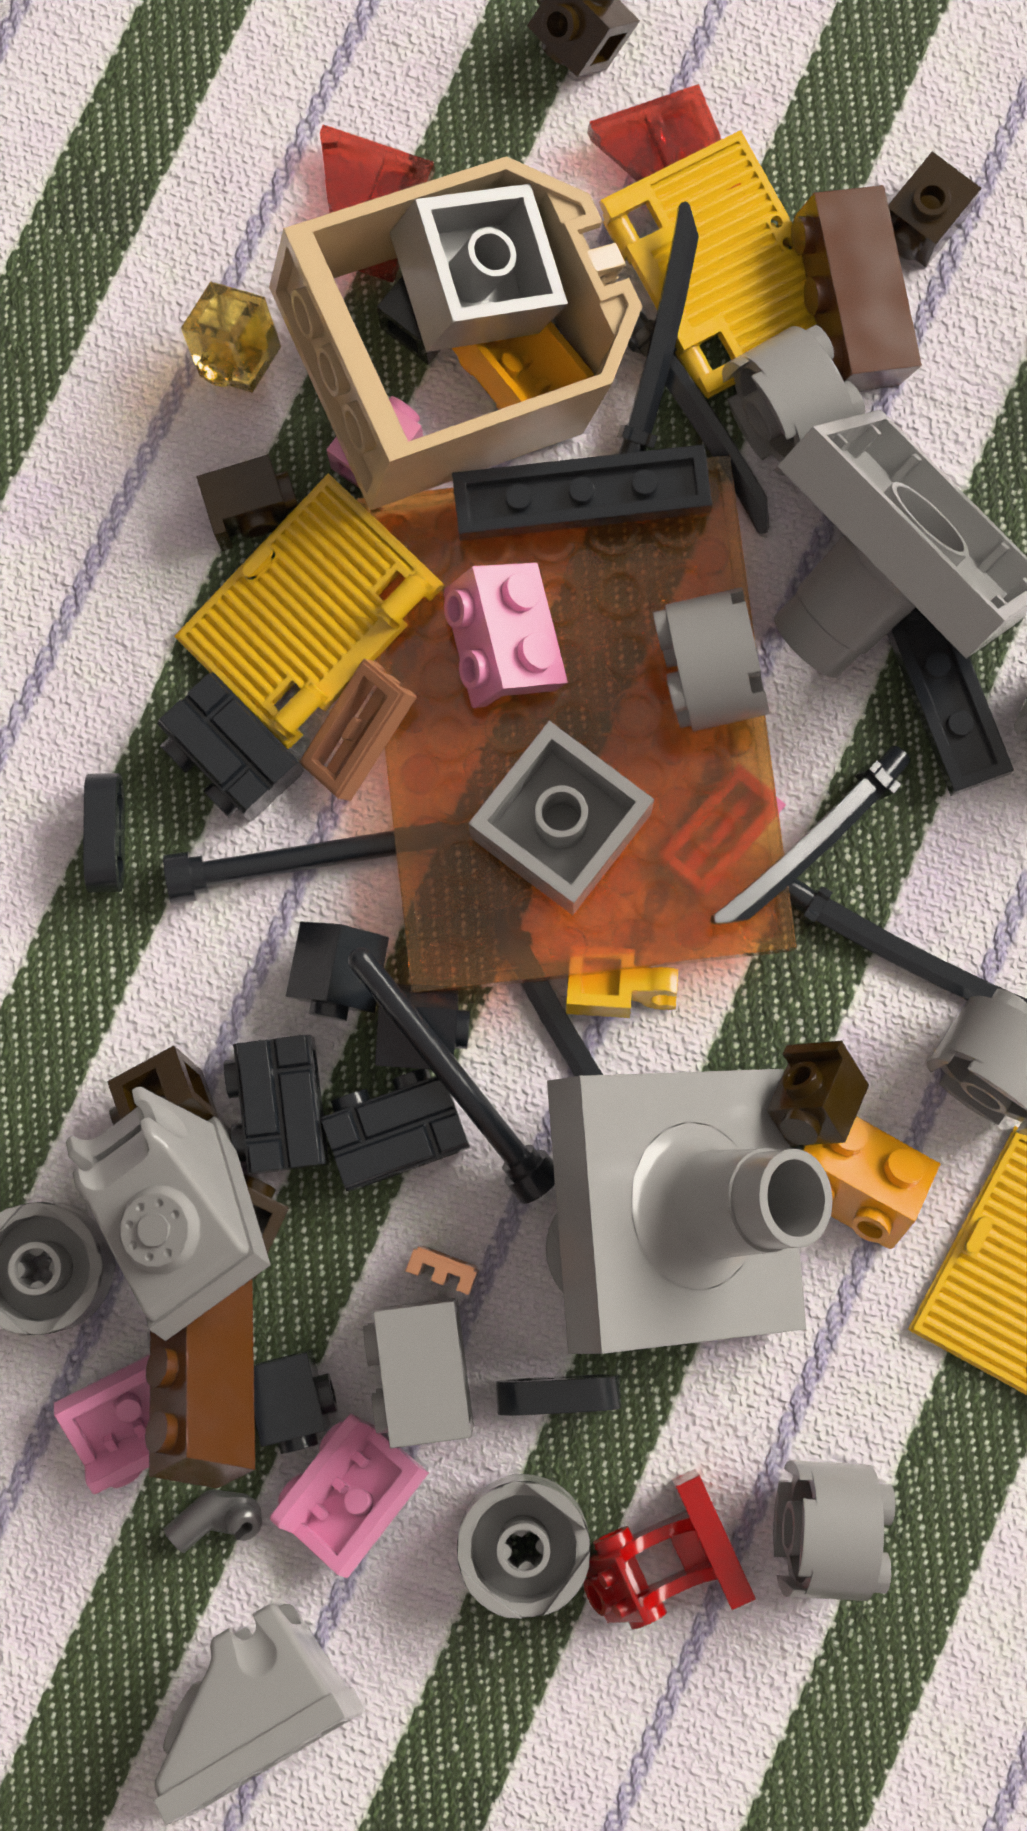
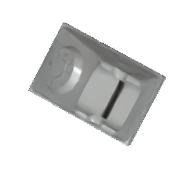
M136 1087L132 1090L134 1102L137 1105L136 1109L94 1139L81 1140L75 1136H70L66 1141L69 1158L79 1167L73 1171L75 1187L86 1201L146 1317L148 1329L166 1341L269 1267L270 1261L238 1154L232 1145L230 1129L216 1117L206 1121L143 1087Z
M269 1604L253 1613L256 1623L254 1634L247 1627L234 1634L231 1628H228L211 1640V1661L203 1680L195 1682L185 1694L172 1718L163 1744V1749L167 1756L155 1779V1790L158 1797L153 1801L165 1825L199 1812L252 1780V1777L259 1776L365 1712L354 1688L346 1686L293 1605L283 1604L278 1607L275 1604Z

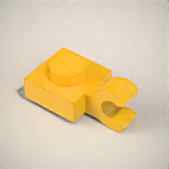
M571 946L566 1013L572 1015L630 1018L631 1001L640 1002L644 1006L653 1009H676L678 969L670 967H634L635 950Z

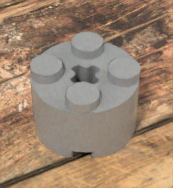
M817 325L807 330L798 326H791L727 362L723 367V383L733 377L736 383L737 394L727 399L731 412L745 439L761 460L773 455L781 462L813 426L865 413V405L860 392L850 381H843L832 361L834 350L831 341L823 329ZM778 467L773 470L779 475H785Z
M742 587L666 604V610L653 612L667 668L678 666L679 670L678 672L666 675L673 708L677 714L680 728L692 726L694 732L770 714Z
M997 989L991 998L984 996L970 997L928 1060L927 1068L930 1073L938 1068L944 1071L945 1075L939 1084L963 1105L997 1125L1001 1123L1005 1115L1022 1123L1016 1132L1027 1135V1003L1019 996L1004 989Z
M50 1202L25 1203L0 1212L1 1328L13 1333L26 1335L51 1334L81 1324L101 1306L109 1292L116 1261L97 1222L87 1213L70 1205ZM34 1256H50L53 1261L49 1266L53 1274L52 1279L36 1281L33 1278L38 1270L36 1263L32 1261Z
M798 1460L787 1461L783 1469L791 1473L793 1478L792 1482H779L773 1522L774 1557H787L789 1576L777 1575L782 1594L785 1597L868 1601L874 1593L886 1594L891 1583V1561L889 1554L883 1552L884 1525L890 1526L895 1516V1493L891 1484H880L877 1474L871 1465Z
M512 1474L490 1483L470 1502L463 1515L458 1533L457 1560L465 1586L482 1606L506 1618L522 1619L558 1611L577 1594L589 1569L591 1548L587 1523L580 1506L570 1493L547 1478L529 1474ZM528 1531L536 1534L535 1548L539 1554L534 1557L525 1552L519 1559L511 1556L512 1541L509 1538L511 1534L514 1533L520 1537L526 1535Z

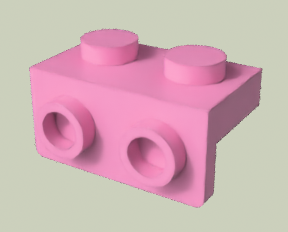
M537 563L473 566L444 589V613L448 624L452 627L460 658V678L468 690L473 708L486 707L501 696L556 691L568 683Z
M150 1355L54 1402V1416L85 1466V1480L92 1494H97L109 1487H123L134 1481L143 1470L149 1468V1450L145 1443V1432L149 1422L150 1386L146 1380V1365Z
M350 1414L344 1421L334 1425L325 1434L319 1446V1454L303 1474L297 1475L286 1484L279 1495V1505L269 1518L278 1528L293 1533L337 1575L345 1578L351 1575L429 1474L402 1448H390L389 1437L384 1433L377 1434L375 1425L353 1414Z

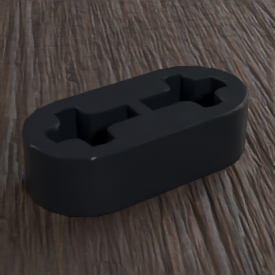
M121 773L87 774L85 777L83 866L84 880L88 893L121 892L123 889L125 873V795Z
M620 1375L535 1377L496 1381L498 1415L519 1416L595 1412L621 1408Z

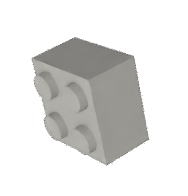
M531 184L415 199L390 232L426 352L539 334L568 304Z
M548 721L468 823L470 838L573 915L649 818L654 799L551 721Z
M458 1297L381 1307L374 1311V1323H368L367 1326H363L367 1364L368 1366L380 1365L382 1388H378L376 1393H372V1409L376 1433L388 1432L390 1448L471 1438L474 1422Z

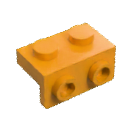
M551 321L539 334L451 348L458 356L459 363L463 369L476 378L494 400L498 410L594 376L592 370Z
M857 1116L845 1143L803 1145L801 1150L811 1154L819 1161L828 1176L832 1190L831 1217L852 1228L861 1238L879 1243L888 1249L894 1248L916 1221L941 1164Z

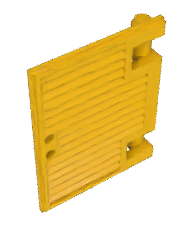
M741 130L599 201L600 208L603 211V224L613 242L617 244L624 261H628L629 265L632 264L657 310L672 244L677 207L684 201L689 203L699 238L687 298L675 344V354L707 399L736 383L734 377L723 383L722 370L724 365L714 370L711 368L700 348L702 342L718 335L731 360L791 326H798L807 330L816 325L814 315L808 313L804 302L806 274L802 255H798L793 248L791 238L792 221ZM646 204L659 230L640 239L627 215L629 212ZM771 220L777 221L778 225L776 226V224L772 223Z
M328 473L174 637L210 673L214 672L269 731L289 749L303 736L298 728L318 707L326 712L340 697L362 660L365 658L374 661L408 626L403 618L424 596L431 602L443 589L444 584ZM401 573L406 579L383 601L379 595ZM296 683L301 689L279 711L274 705Z
M1014 1126L907 1330L1027 1395V1135L1017 1133L1018 1127Z

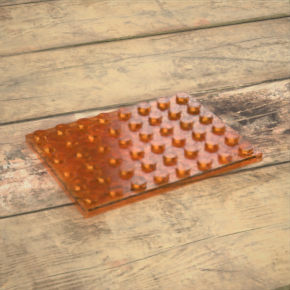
M730 455L706 458L712 499L711 513L460 541L454 487L422 491L369 510L364 498L357 499L370 514L444 584L443 589L431 602L424 596L403 618L408 626L375 659L384 668L383 672L385 674L394 676L401 682L399 686L409 689L417 696L385 747L412 993L467 990L561 979L571 976H586L623 970L791 952L797 948L788 886L749 920L721 925L711 923V916L742 892L784 855L766 717L760 716L694 732L692 726L680 728L677 714L673 708L666 675L678 672L679 670L678 666L670 668L666 666L653 612L666 610V604L742 587L755 642ZM537 563L568 683L556 691L501 696L486 707L473 708L468 690L460 678V658L452 627L448 624L444 613V589L473 566ZM400 573L379 597L385 601L406 578ZM548 721H551L654 799L649 818L573 915L471 839L468 824Z

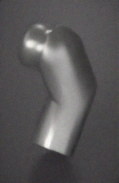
M212 1489L199 1496L163 1530L171 1543L182 1553L190 1549L209 1531L235 1535L236 1540L246 1541L254 1538L261 1530V1507L247 1494Z

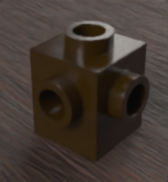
M537 0L539 8L527 27L542 41L543 51L552 60L566 66L576 77L608 69L640 20L620 0Z

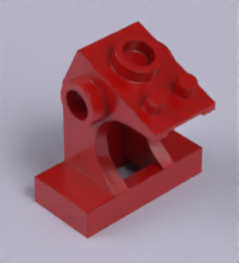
M696 1469L672 1479L686 1510L633 1535L629 1526H625L611 1531L593 1542L597 1553L590 1556L589 1569L586 1575L587 1579L584 1580V1590L593 1609L600 1616H604L607 1623L628 1622L632 1630L649 1625L667 1614L663 1601L691 1587L713 1580H718L731 1610L756 1600ZM670 1538L684 1569L648 1585L635 1555Z

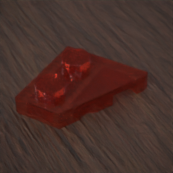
M699 84L589 121L587 131L590 141L636 181L722 140ZM741 183L736 184L735 186L731 187L730 189L741 185Z
M324 124L322 125L320 140L323 152L329 213L433 179L435 174L433 161ZM394 258L358 271L393 283L400 265L398 258Z

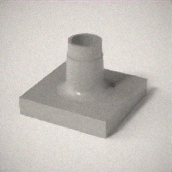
M881 409L813 426L777 465L844 534L798 586V592L774 617L775 625L786 643L799 657L820 673L832 678L839 677L861 654L867 653L915 608L966 659L1027 615V556Z
M784 1069L587 1075L547 1081L568 1354H604L807 1329L799 1248L813 1244L826 1230L832 1212V1190L828 1176L819 1161L803 1150L791 1149L767 1112Z

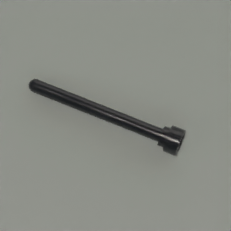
M452 820L204 861L202 855L190 857L189 851L163 855V865L171 905L197 901L198 894L209 893L208 886L460 845L466 840L468 832L462 822Z
M364 947L354 949L348 957L349 967L503 1159L502 1170L506 1173L504 1182L522 1204L531 1203L546 1194L555 1185L554 1165L551 1157L545 1150H536L533 1145L525 1146L373 953Z

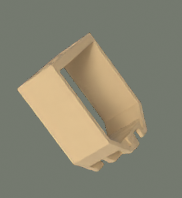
M506 156L283 228L269 289L369 510L453 481V472L486 469L584 433L614 381L642 309V304L630 278L616 282L619 278V273L626 265L617 244L612 243L589 249L582 234L600 228L603 222L589 193ZM531 184L568 302L554 319L561 334L592 370L594 376L408 442L334 278L397 258L390 232L415 199Z

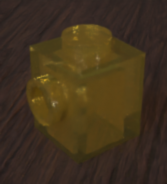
M211 281L181 327L199 377L218 387L231 386L253 393L281 348L264 296Z

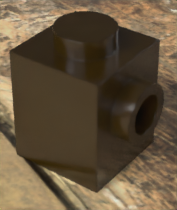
M933 151L888 204L899 256L906 260L915 259L925 268L971 213L982 189Z

